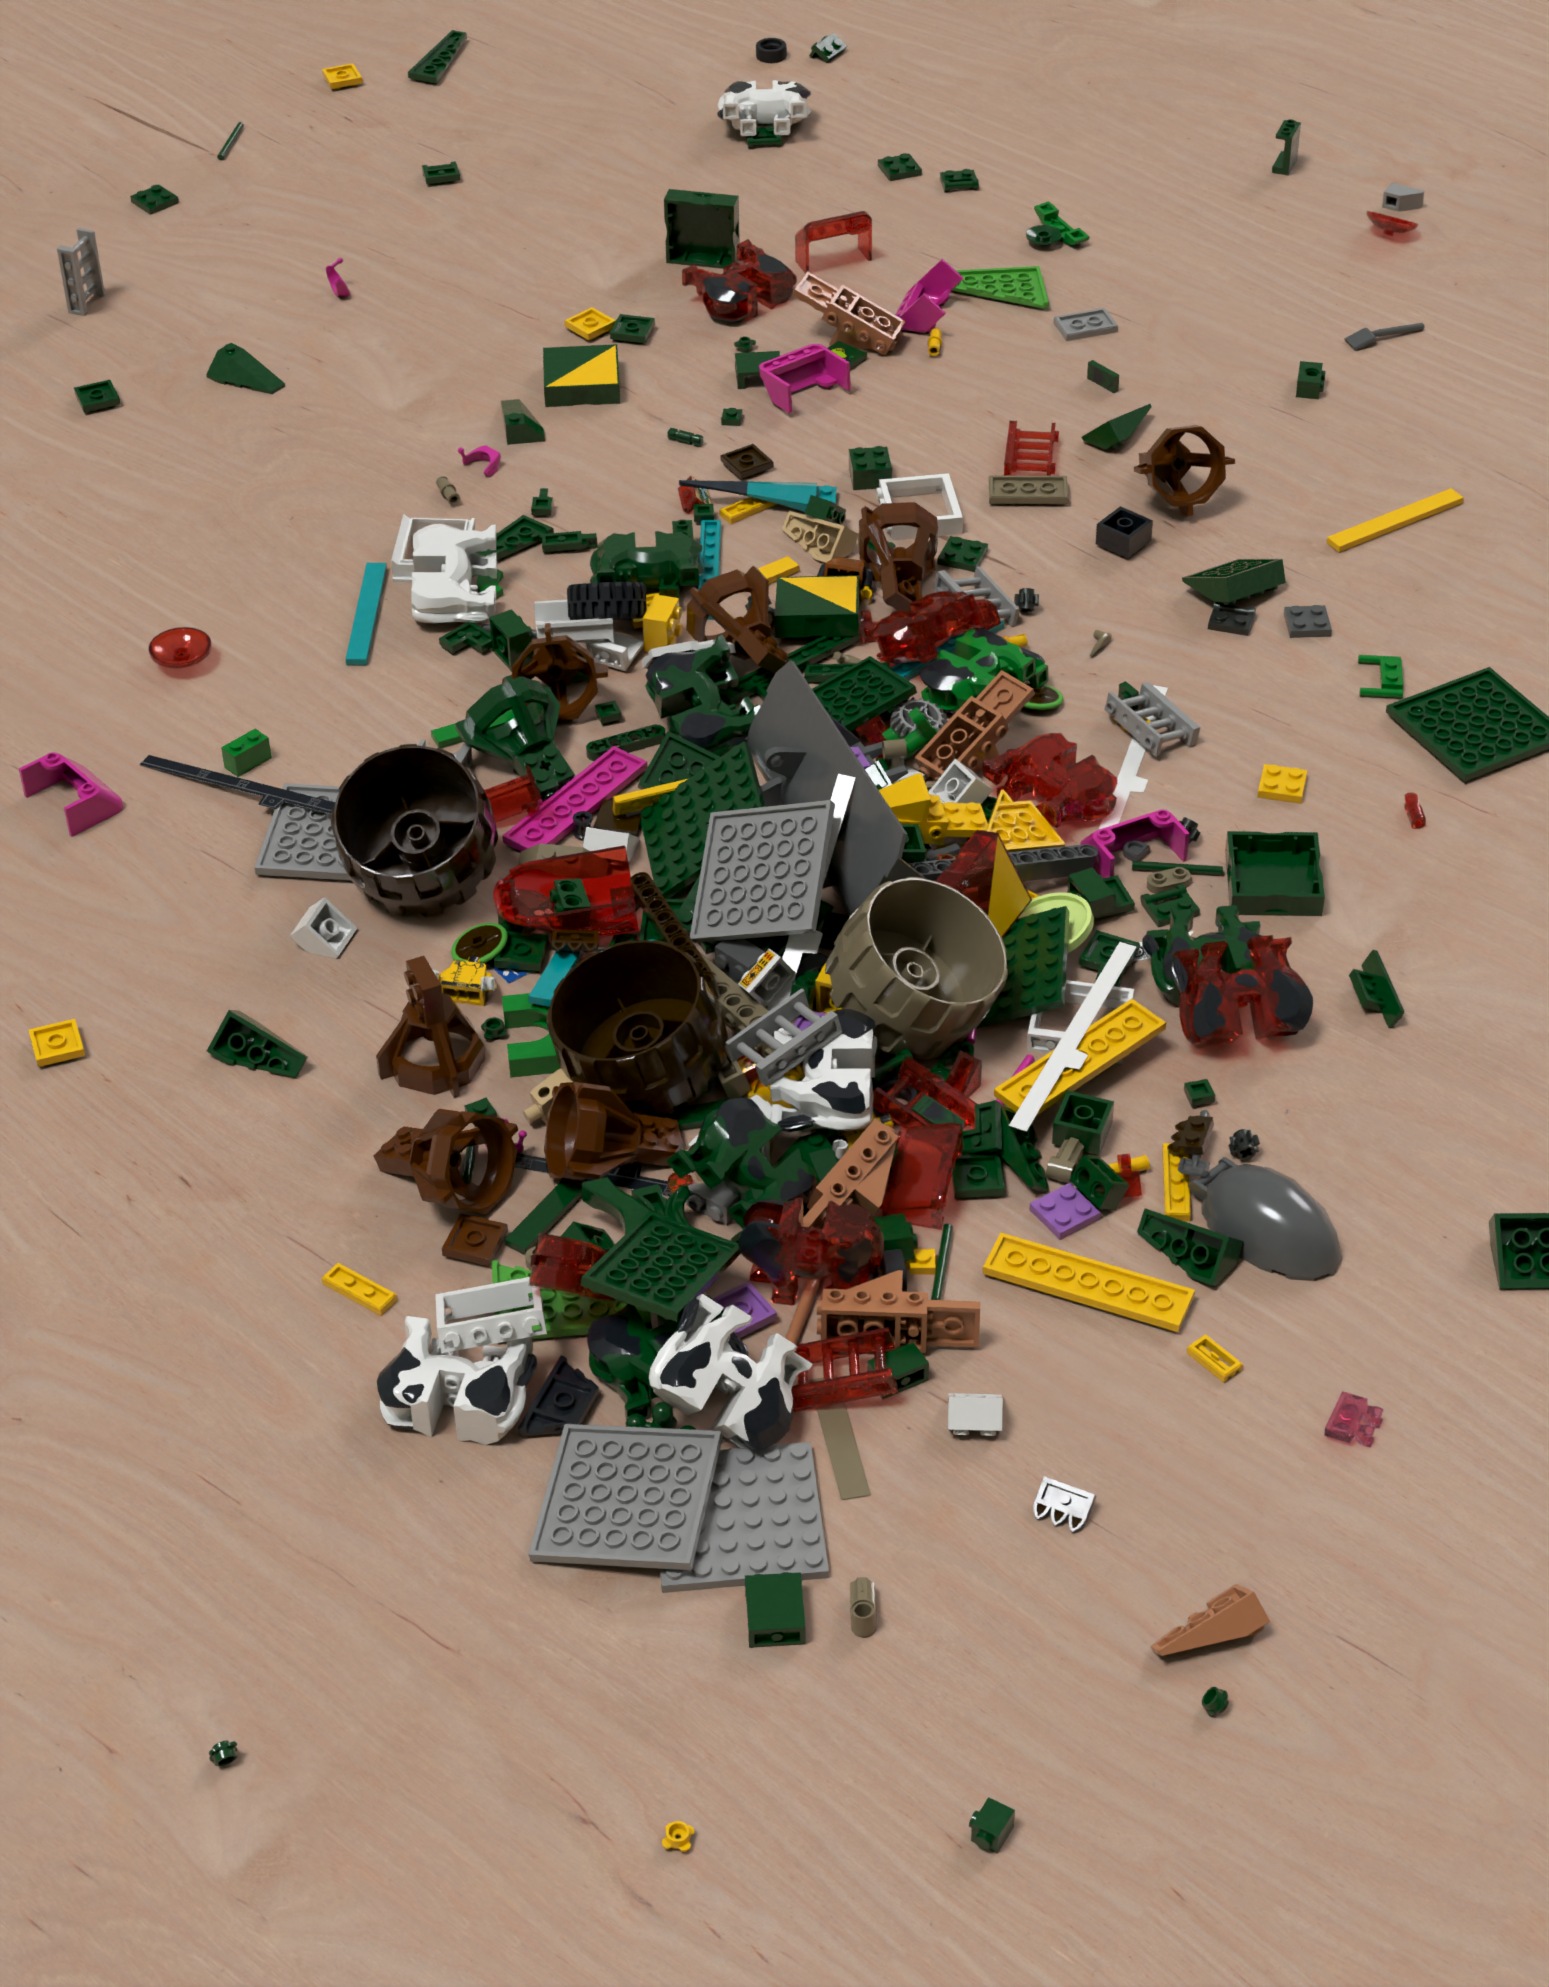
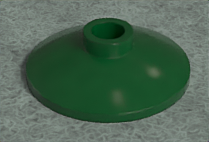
M1038 225L1027 230L1026 238L1032 243L1047 246L1061 239V231L1053 226Z

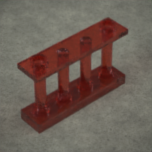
M1010 420L1004 461V475L1012 476V472H1016V470L1047 472V476L1055 475L1056 463H1052L1054 443L1059 440V431H1055L1056 423H1052L1051 432L1021 431V429L1017 428V421ZM1020 438L1050 440V443L1025 442L1019 440ZM1019 449L1047 450L1049 451V453H1030L1018 451ZM1017 460L1048 461V463H1017Z
M908 1056L903 1061L898 1075L901 1079L887 1093L879 1087L875 1089L873 1107L883 1114L889 1113L893 1121L927 1143L935 1151L950 1159L957 1143L954 1140L955 1136L951 1138L912 1111V1108L926 1094L965 1120L964 1127L959 1131L962 1132L967 1125L975 1129V1105L977 1103ZM908 1085H912L920 1093L905 1106L895 1098Z
M889 1327L796 1345L797 1349L794 1352L810 1363L823 1362L824 1380L808 1383V1370L798 1374V1385L792 1386L791 1389L794 1412L898 1392L891 1367L886 1368L885 1350L895 1348ZM874 1352L875 1370L860 1373L859 1355ZM849 1357V1375L834 1378L833 1360Z

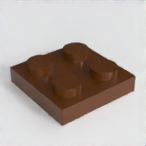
M460 1213L442 1247V1256L490 1266L508 1232V1225Z

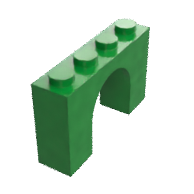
M530 993L502 996L505 1029L533 1026L548 1031L547 1011L550 1007L529 1003ZM550 1034L536 1041L507 1044L510 1078L551 1074L561 1068Z

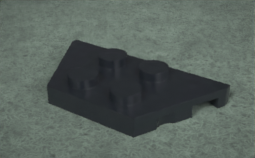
M560 1355L519 1425V1435L557 1434L563 1432L565 1424L582 1425L599 1395V1386L592 1380L587 1379L578 1368H572L568 1364L567 1358Z

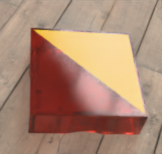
M976 830L959 851L953 863L935 881L958 890L979 906L988 915L1002 938L1032 901L999 834L995 832Z

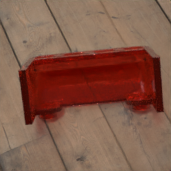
M865 211L807 223L795 235L796 263L806 274L807 271L809 272V243L845 234H858V249L868 261H872L871 216Z
M530 766L525 767L527 775L484 790L490 801L496 823L525 812L528 814L535 813L543 805Z

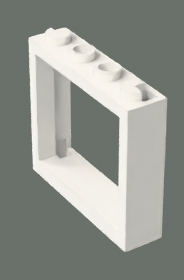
M949 473L879 480V488H876L879 506L882 503H892L890 497L942 493L948 515L936 516L938 536L962 534L963 516ZM906 525L886 528V532H890L892 540L916 538L918 530L916 527Z
M1066 980L1065 1002L1082 1004L1094 984ZM1113 986L1101 1007L1118 1008L1134 998V989ZM1043 1012L1032 1014L1027 1034V1051L1048 1054L1056 1048L1065 1032L1039 1029Z
M538 1275L435 1294L437 1332L441 1353L547 1334ZM528 1293H532L533 1297L529 1298ZM534 1305V1308L446 1324L448 1320ZM446 1308H451L452 1312L446 1313ZM540 1325L541 1329L533 1331L532 1326ZM453 1341V1346L447 1347L446 1342Z

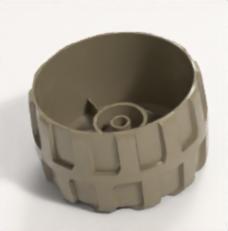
M907 877L893 882L888 881L878 886L860 907L853 912L834 942L835 947L826 961L825 974L830 975L833 989L830 992V997L836 1008L859 1011L872 1018L876 1025L874 1036L877 1037L879 1047L883 1051L898 1055L900 1051L908 1049L918 1059L939 1057L945 1050H950L958 1042L961 1043L985 1018L1005 986L1008 969L1006 968L1007 951L1002 937L988 915L958 890L946 884L919 877Z

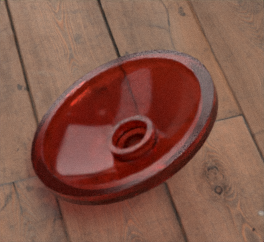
M1372 211L1366 212L1368 219L1373 225L1383 229V234L1393 236L1394 233H1406L1415 230L1419 225L1415 222Z
M190 627L173 628L158 634L152 639L149 644V655L155 663L171 669L188 668L202 662L210 654L212 643L210 637L202 630Z

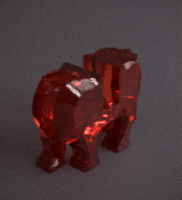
M941 591L925 595L920 600L910 603L911 611H895L879 620L869 632V637L877 641L880 653L876 657L880 661L892 664L920 661L925 664L938 657L936 648L944 644L951 637L964 634L968 629L983 628L990 630L1000 625L1001 620L995 604L989 600H975L973 594L967 595L963 591Z
M1049 733L1037 736L1019 748L1008 749L993 760H983L982 775L995 785L1000 784L1003 778L1008 775L1005 785L997 788V797L1000 791L1004 790L1012 801L1016 802L1022 795L1033 793L1036 800L1040 803L1036 805V808L1048 823L1055 828L1060 827L1061 822L1065 821L1088 822L1106 818L1116 806L1117 798L1113 793L1117 787L1118 778L1102 767L1094 755H1090L1076 763L1077 744L1069 742L1062 733Z

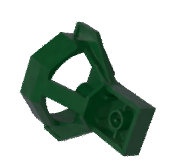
M510 675L504 677L502 684L490 688L466 711L465 719L455 724V729L466 746L508 762L511 767L516 769L532 795L538 784L555 779L559 785L557 790H559L575 776L553 742L561 705L548 686L542 687L539 681L522 676L512 679ZM510 709L512 710L515 718L497 728L487 730L498 717Z

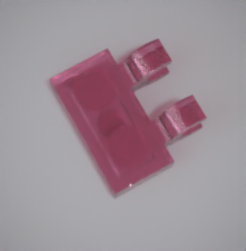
M1342 1391L1325 1427L1324 1436L1351 1443L1352 1439L1355 1438L1359 1444L1371 1447L1374 1441L1372 1435L1375 1428H1380L1383 1421L1381 1418L1383 1409L1378 1406L1367 1405V1398ZM1361 1419H1363L1368 1425H1362L1359 1423Z

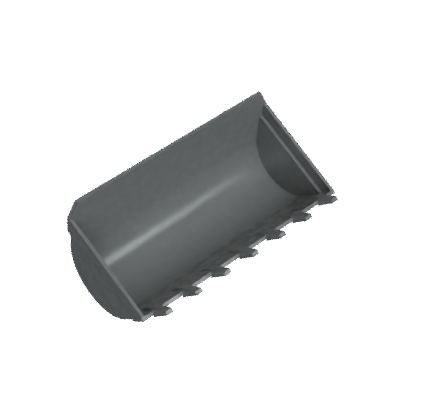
M789 661L776 672L766 690L768 694L749 729L748 745L750 746L754 763L767 782L760 786L765 807L831 800L838 774L855 777L823 884V888H833L849 916H851L868 896L883 883L907 877L926 878L901 859L907 833L850 748L859 747L872 766L875 764L873 759L883 754L882 742L864 747L855 735L827 713L794 661ZM903 765L887 770L885 773L891 783H894L908 774V770ZM957 843L934 851L929 844H924L925 849H927L926 861L950 859L962 852ZM990 899L976 903L986 914L989 912Z

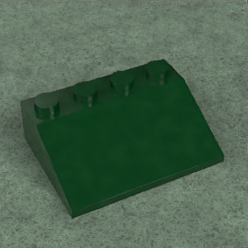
M1236 559L1182 577V582L1212 601L1223 602L1224 605L1235 604L1237 599H1249L1250 595L1264 594V590L1278 589V585L1286 583L1283 559Z
M1494 1213L1489 1220V1233L1499 1289H1549V1213Z

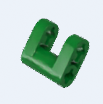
M918 707L908 713L917 728L903 738L906 741L907 757L904 758V761L926 746L938 733L933 724ZM892 727L882 733L886 740L902 739Z

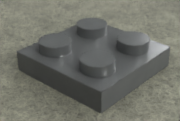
M1325 605L1284 607V617L1290 638L1331 637L1332 628Z

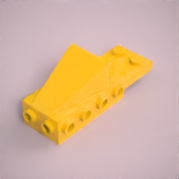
M922 773L914 774L879 790L900 824H919L924 844H944L945 837H984L988 823L981 804L973 802L941 803L939 795L929 794Z

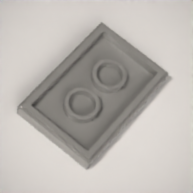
M1105 308L1055 316L1053 322L1066 341L1118 332V325Z

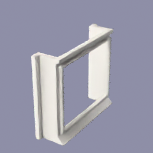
M403 514L391 559L393 582L412 583L414 563L411 559H404L409 536H413L418 530L432 524H445L461 530L476 531L475 518L471 520L409 518Z
M567 600L534 602L537 639L546 638L545 623H550L554 637L567 635L576 643L605 641V639H609L614 643L612 618L570 620L568 617Z

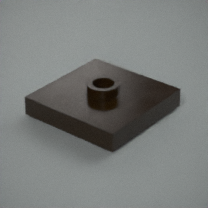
M754 444L720 455L721 462L740 479L774 467V462Z
M604 800L593 828L629 833L637 837L641 827L642 810L615 816L613 800Z

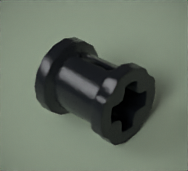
M579 811L573 815V822L576 827L574 837L578 840L584 841L586 827L591 828L593 820L591 813Z

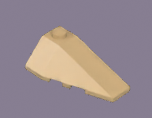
M792 511L788 512L782 530L794 541L798 542L804 550L808 551L814 559L824 563L836 557L844 558L851 554L859 536L858 533L843 525Z

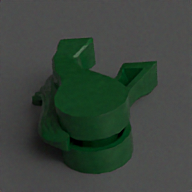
M608 1177L582 1183L583 1202L592 1208L612 1215L621 1224L624 1234L636 1225L649 1211L689 1225L684 1215V1205L690 1197V1190L687 1186H679L666 1199L658 1184L631 1190V1195L618 1189Z

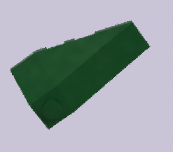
M228 1010L206 1051L228 1064L295 1078L298 1077L308 1056L271 1030L237 1010Z

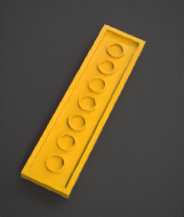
M1130 999L1090 1025L1076 1050L1088 1055L1080 1069L1069 1067L1063 1069L1037 1115L1064 1098L1067 1091L1073 1092L1166 1030V1022L1135 1000ZM1054 1050L994 1089V1097L1017 1113Z
M1005 1233L999 1234L983 1265V1274L1175 1332H1179L1195 1295V1290Z

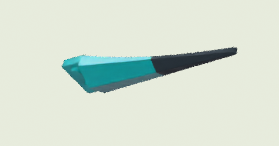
M679 480L680 486L749 496L804 512L811 495L836 504L837 487L828 485L817 486V483Z

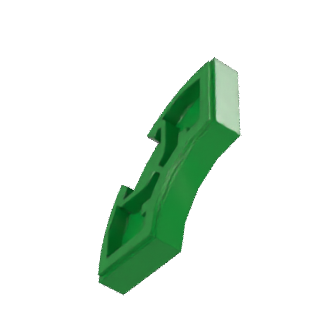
M497 569V579L478 575V593L485 591L489 586H496V599L502 596L503 589L498 583L503 579V572Z

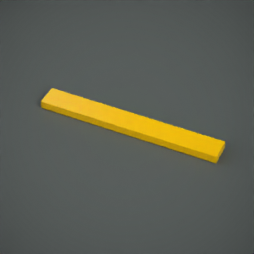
M1450 488L1328 536L1326 543L1336 551L1341 552L1463 503L1464 497Z

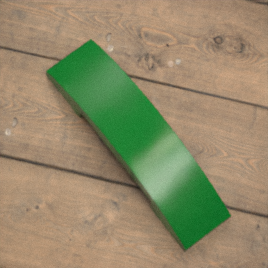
M1049 201L1034 207L1043 225L1053 226L1061 231L1060 241L1075 245L1089 240L1090 236L1080 228L1073 229L1058 216L1059 210Z

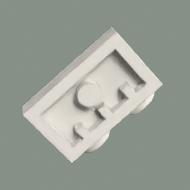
M614 632V643L609 639L586 642L587 651L594 655V662L623 671L627 670L644 646V642Z

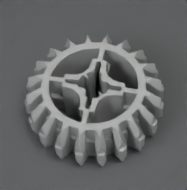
M912 697L911 700L897 704L892 710L890 717V727L902 739L917 728L908 715L916 707L921 710L938 732L948 722L947 714H944L943 708H938L937 703H930V699L924 701L922 697L919 700Z

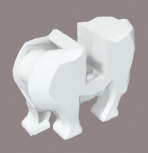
M432 524L413 534L414 572H412L411 603L414 620L423 623H481L489 619V616L495 615L496 586H489L485 591L478 593L472 591L478 589V586L471 585V581L474 575L490 576L497 579V554L491 553L483 556L475 553L488 549L496 550V524L491 525L482 532L461 530L445 524Z

